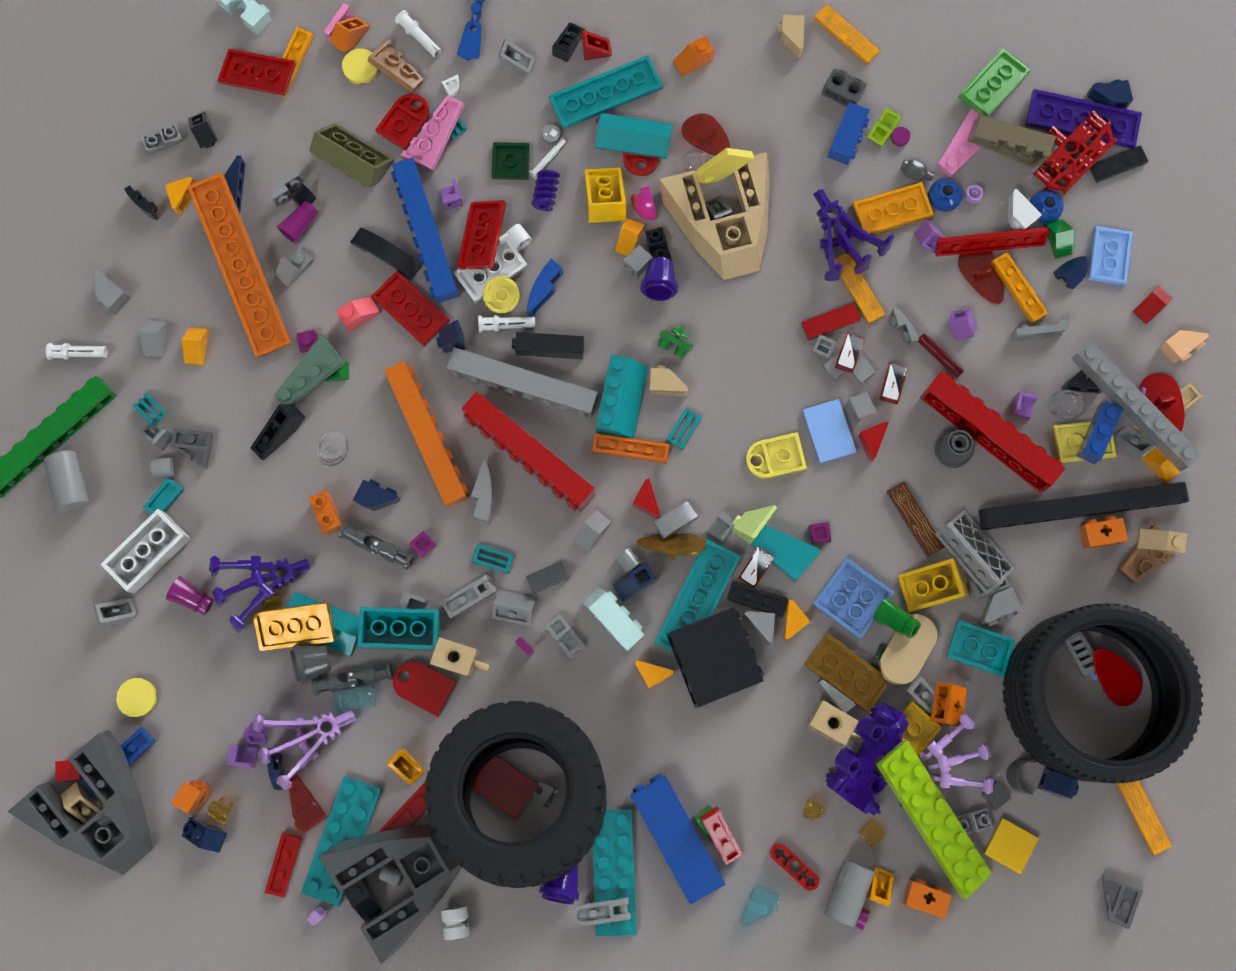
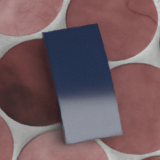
M277 753L271 756L272 760L267 764L274 790H283L276 783V779L279 775L287 774H285V769H278V765L282 761V753Z

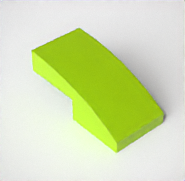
M886 107L867 138L883 147L902 119V116Z

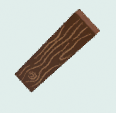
M905 482L888 490L887 494L926 557L928 558L945 548L936 537L935 530Z

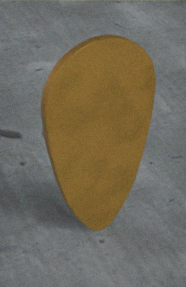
M673 534L665 539L661 535H653L637 540L638 546L656 552L667 553L668 558L674 560L676 555H696L706 549V541L694 534Z

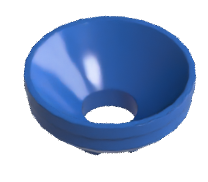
M939 179L929 189V202L939 211H952L959 206L962 200V189L952 179ZM950 187L953 194L947 196L943 193L942 189Z
M1040 191L1030 200V203L1042 214L1038 219L1040 223L1045 224L1056 221L1063 212V201L1053 191ZM1044 200H1053L1054 206L1050 208L1045 206Z

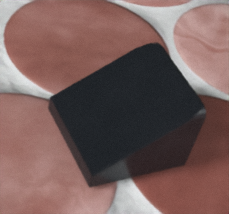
M303 183L291 196L297 206H301L305 201L313 204L316 200V196Z

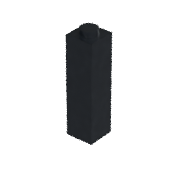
M516 332V338H512V349H515V353L518 356L583 360L585 341L584 336Z

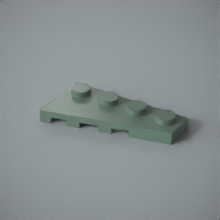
M321 334L274 394L280 404L295 405L345 364L324 334Z

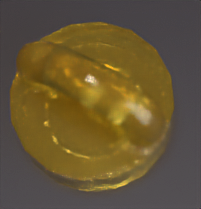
M275 593L270 599L265 598L262 601L264 610L278 609L282 606L281 595Z
M809 799L806 802L804 808L805 818L813 820L825 813V808L819 805L817 800Z

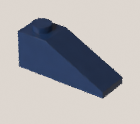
M241 155L236 156L224 175L239 213L241 211L246 165Z

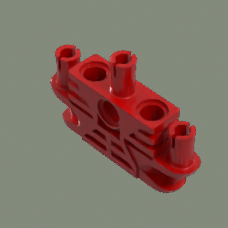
M1093 111L1086 118V121L1084 120L1068 138L1055 126L1046 133L1056 136L1054 143L1059 147L1033 173L1046 185L1045 190L1049 188L1061 190L1064 195L1117 141V138L1113 139L1111 121L1105 122ZM1086 121H1088L1091 125L1087 127L1085 125L1087 123ZM1103 134L1107 137V144L1101 140ZM1091 137L1094 139L1089 146L1085 145ZM1065 145H1071L1073 152L1067 151ZM1079 150L1081 154L1076 159H1074L1073 156ZM1067 163L1069 166L1061 173L1059 170ZM1052 169L1054 171L1052 174L1055 177H1053L1048 171ZM1060 179H1063L1067 183V185H1060V183L1057 182Z

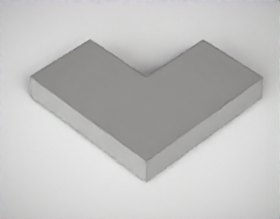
M842 351L822 366L834 381L848 370L860 384L876 373L875 369L860 351H858L853 368L838 364Z

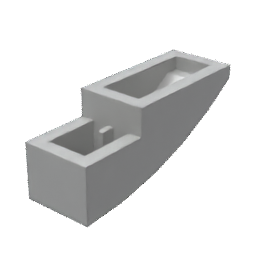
M482 460L471 495L473 500L477 501L473 518L490 524L494 501L493 482L488 463Z

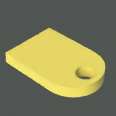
M731 148L724 149L698 168L696 171L698 181L703 184H709L727 178L754 159L753 152Z
M798 432L754 443L746 455L748 470L754 476L761 479H769L807 470ZM751 458H760L761 465L753 466L750 462Z

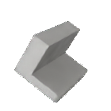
M498 590L493 603L492 619L530 626L536 597Z

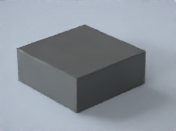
M999 782L994 783L993 793L985 794L983 792L981 794L994 810H998L1012 798Z

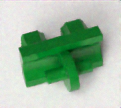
M681 325L679 329L674 326L671 328V332L675 333L676 336L664 330H661L659 334L661 338L658 347L667 351L672 342L677 345L674 355L683 358L692 349L693 345L680 339L681 337L688 339L690 335L684 332V325Z

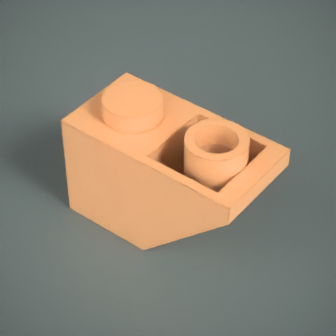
M1180 330L1159 348L1174 364L1179 360L1184 362L1192 356L1190 352L1193 349L1198 351L1206 344L1204 340L1209 335L1207 333Z

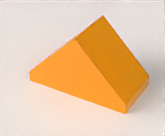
M192 177L165 184L171 207L179 216L183 214L191 200L187 186L196 183Z
M628 218L621 227L615 252L628 256L637 247L645 224Z
M190 327L181 339L185 364L204 365L209 329Z
M1157 447L1141 458L1164 484H1167L1180 472Z
M794 600L787 601L783 640L786 641L810 623V620Z
M639 660L635 662V666L648 689L673 676L674 670Z
M400 749L386 762L409 785H412L425 773L424 769L406 749Z
M875 867L873 871L876 873L866 898L889 907L894 874Z

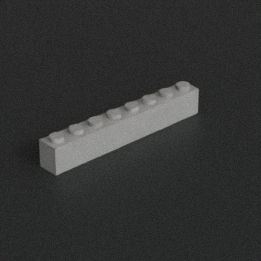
M1092 341L1071 358L1115 405L1124 408L1122 412L1148 439L1157 444V448L1180 472L1188 468L1202 455Z
M455 347L447 365L450 376L456 379L463 377L472 384L478 385L482 383L492 390L498 388L511 396L517 394L527 401L536 400L539 401V404L550 407V405L558 407L557 409L562 412H575V415L581 418L592 416L598 399V392Z

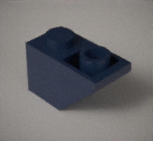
M1117 79L1104 84L1103 82L1093 84L1087 92V97L1094 102L1119 108H1127L1133 101L1128 80L1121 81Z
M363 479L353 501L375 511L398 503L400 498L396 495L397 492L389 487L385 490L379 487L380 484L372 479L368 482Z
M647 563L614 583L613 587L623 602L656 583V578Z
M1043 770L1037 789L1059 798L1072 799L1073 796H1076L1079 785H1077L1078 779L1055 771Z
M189 817L188 822L184 825L182 837L198 848L220 853L227 833L220 828Z

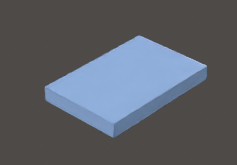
M1102 226L1094 227L1087 280L1121 286L1127 284L1132 231Z
M839 399L802 410L819 464L857 453Z

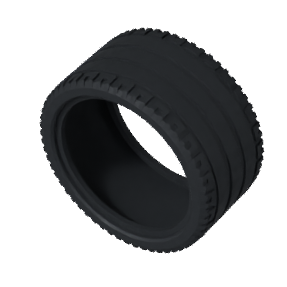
M1113 603L1091 604L1054 615L1032 628L1012 652L1013 656L1009 659L1007 673H1005L1003 686H1005L1003 690V703L1006 704L1004 709L1007 714V720L1010 721V727L1015 737L1019 738L1018 742L1024 747L1026 752H1030L1031 757L1051 771L1085 782L1116 784L1147 779L1154 776L1155 773H1161L1166 768H1169L1171 766L1170 763H1175L1184 754L1183 751L1188 749L1190 742L1194 739L1192 736L1197 733V727L1200 725L1199 716H1202L1201 707L1203 702H1201V697H1203L1201 688L1203 687L1199 681L1201 676L1198 674V667L1193 662L1195 661L1194 657H1191L1190 650L1185 648L1184 641L1180 640L1177 633L1172 632L1173 629L1165 625L1163 621H1158L1157 617L1150 615L1148 612H1141L1140 609L1133 608L1132 606H1122V604ZM1079 631L1101 633L1124 644L1141 662L1151 686V713L1142 735L1127 750L1107 759L1090 756L1073 746L1054 724L1046 703L1045 680L1051 659L1058 648L1069 637Z

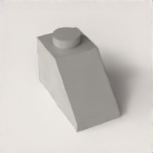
M98 270L94 272L95 298L100 301L99 306L106 312L111 310L116 314L130 297Z

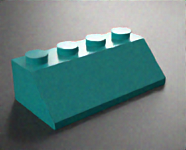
M611 354L596 424V432L634 439L648 366L628 357Z
M360 607L357 647L366 649L435 650L441 634L439 610Z

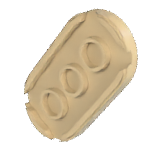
M913 614L914 619L921 623L918 633L910 639L895 631L882 653L879 667L882 676L893 685L911 683L917 677L936 644L938 638L936 626L926 616Z

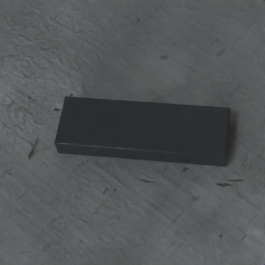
M1140 145L1096 162L1090 168V171L1096 183L1145 165L1148 163V159Z
M732 581L726 600L762 612L775 613V616L782 618L788 598Z

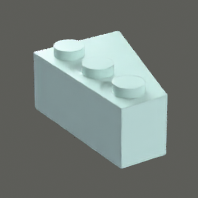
M598 587L582 604L594 614V617L602 623L616 641L628 651L644 636L641 631L643 627L637 620L632 621L628 617L630 612L623 605L619 607L615 602L618 599L611 591L607 593Z

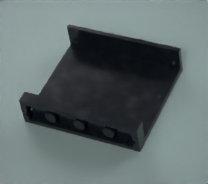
M734 607L666 634L695 708L763 682L762 677L764 674L762 668L757 666L755 661L756 653L752 647L750 648L748 643L749 635L746 629L742 628L740 623L742 621L741 615Z

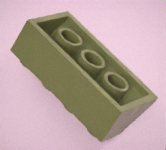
M335 123L314 132L309 152L313 153L317 158L328 162L332 167L343 171L348 177L356 179L363 186L369 188L380 182L394 162V158Z

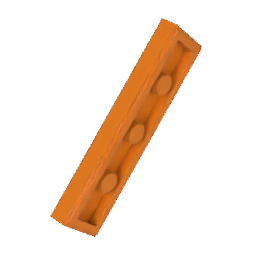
M594 433L592 453L667 464L670 444Z

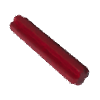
M924 333L919 337L918 343L956 378L964 372V369L927 334Z

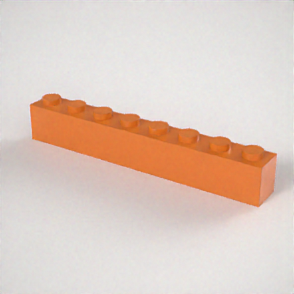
M402 361L385 369L384 372L444 505L449 508L467 500L466 493L469 490L465 482L461 483L459 479L461 472L458 466H453L451 459L454 457L450 449H446L443 444L446 440L442 431L438 432L436 429L438 422L434 414L430 415L428 411L431 407L427 398L423 399L421 396L423 389L419 381L415 382L413 378L416 374L412 366H408L405 361Z

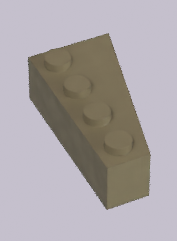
M980 115L973 121L967 141L1034 168L1050 157L1056 136L996 120L990 116Z

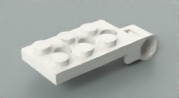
M516 224L499 237L494 263L500 266L497 271H491L490 269H458L453 272L475 304L483 299V288L490 279L496 276H505L511 279L528 267L519 251L525 248L532 238L521 224ZM507 253L515 255L514 259L510 261L504 257ZM477 274L484 275V279L480 282L475 281L474 277Z

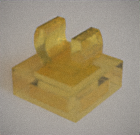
M221 797L218 802L213 800L209 805L208 815L225 825L230 819L233 803L231 802L227 807H224L222 804L225 798Z

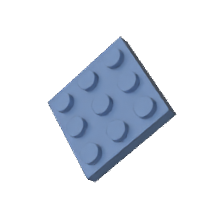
M846 558L812 605L860 640L874 622L873 616L879 604L886 598L890 599L895 592L853 561Z

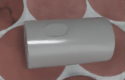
M61 451L46 456L44 463L51 485L50 491L56 503L57 511L72 512L88 506L90 502L86 482L82 477L76 452Z
M844 859L824 914L838 923L855 928L876 872Z

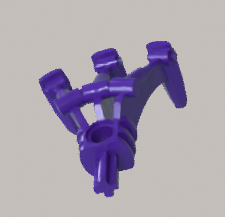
M823 189L813 193L821 207L816 215L820 217V223H823L821 227L824 230V239H820V249H824L825 258L829 266V271L826 272L824 278L826 281L839 280L843 269L841 263L835 264L834 246H841L845 253L849 254L857 264L854 266V274H861L869 269L872 255L868 254L862 258L849 241L852 237L878 247L879 257L885 256L891 248L894 235H889L885 240L871 235L848 217L846 211H842L843 207L838 205V200L831 203ZM828 213H834L836 218L829 217ZM831 226L833 227L834 233L837 236L833 239L831 233Z
M214 555L210 558L209 571L212 577H215L218 571L223 569H246L252 571V577L239 582L238 585L225 591L222 588L216 587L212 591L219 608H221L226 597L253 586L259 588L258 591L260 593L250 602L249 607L240 616L236 614L230 617L229 622L238 633L245 626V618L265 598L270 599L275 594L274 590H281L282 584L286 587L289 585V582L294 583V575L311 569L307 558L289 565L286 558L283 562L277 560L276 564L272 561L268 563L261 562L260 556H251V560L220 562V559ZM282 570L286 573V576L280 578L276 576L275 572ZM261 571L269 572V573H266V574H263V575H262V574H261ZM273 581L270 586L266 584V582Z

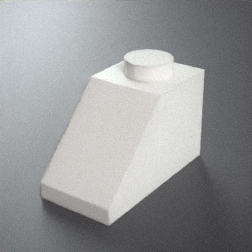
M1015 189L1008 200V223L1013 231L1029 229L1038 221L1042 214Z

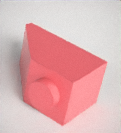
M367 297L348 302L337 309L336 313L348 331L351 332L380 314L381 311L373 299Z

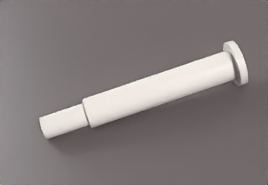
M561 139L532 171L528 172L533 179H538L537 173L550 163L566 141Z

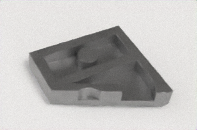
M174 428L170 447L202 468L207 469L213 433Z

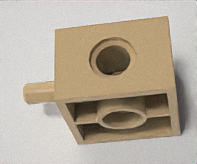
M440 637L438 638L430 662L431 665L470 678L473 677L475 668L488 672L490 669L489 664L478 661L481 653L479 650ZM458 653L459 660L453 663L452 657Z
M824 700L816 704L805 724L806 727L838 746H845L849 739L860 745L863 743L862 737L853 732L859 722L858 720ZM830 718L835 722L833 729L828 725Z

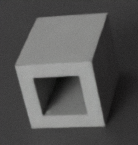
M638 245L624 259V270L630 276L634 275L638 278L648 268L649 261L653 257Z

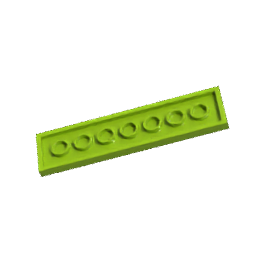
M903 740L876 765L961 899L967 900L992 873L909 741Z

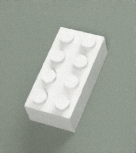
M157 509L100 565L127 592L135 594L191 538L165 512Z

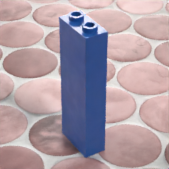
M658 774L650 779L651 783L644 787L641 784L632 789L634 793L630 796L691 905L726 884L666 775L661 777Z

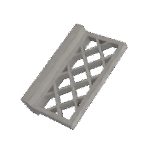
M965 510L935 533L936 537L986 595L1000 586L1015 570L1014 566ZM962 518L966 521L967 525L962 524ZM964 530L969 532V537L964 535ZM975 534L978 535L980 540L975 539ZM977 545L981 546L982 552L977 551ZM988 549H990L993 555L988 554ZM989 560L994 561L995 567L990 566ZM1000 564H1003L1008 571L1001 569Z

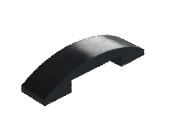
M361 227L350 241L352 245L364 252H369L411 280L422 266L416 259L394 244Z

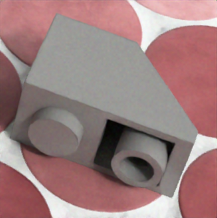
M1012 587L989 596L980 619L981 625L987 623L988 626L1000 622L998 618L1005 616L1008 619L1018 615L1016 611L1022 609Z

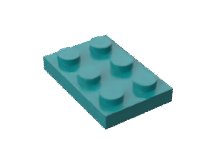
M957 620L946 658L1004 677L1015 639Z

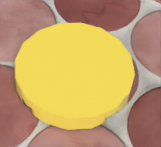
M355 49L345 55L342 61V69L345 77L350 82L355 84L365 82L366 84L376 77L378 69L368 62V57L372 54L371 51Z
M496 276L485 284L482 297L485 305L491 311L507 313L517 306L520 293L517 284L512 279L505 276Z
M143 678L127 680L120 686L117 692L116 701L118 708L129 717L147 715L157 703L156 688L150 681Z

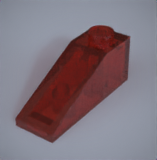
M292 769L286 771V775H288ZM296 773L290 779L292 786L289 789L292 816L295 819L294 825L300 832L307 833L327 819L328 816Z

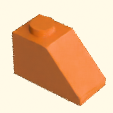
M357 17L335 23L330 43L340 51L345 52L353 49L367 32L370 25Z
M704 36L690 43L673 60V63L682 77L712 62L714 49L707 37Z

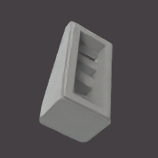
M1006 578L1001 584L1002 587L998 586L986 595L974 580L966 583L972 602L1011 588Z
M1080 631L1069 637L1062 645L1085 678L1095 673L1094 665L1086 669L1083 667L1091 662L1093 663V651ZM1079 641L1080 644H1077L1072 647V644ZM1082 648L1084 649V651H1082V652H1080V653H1078V654H1076V652H1075V651L1080 650V649H1082ZM1088 655L1089 658L1080 661V658Z
M820 680L817 683V686L832 705L844 713L856 705L826 681Z

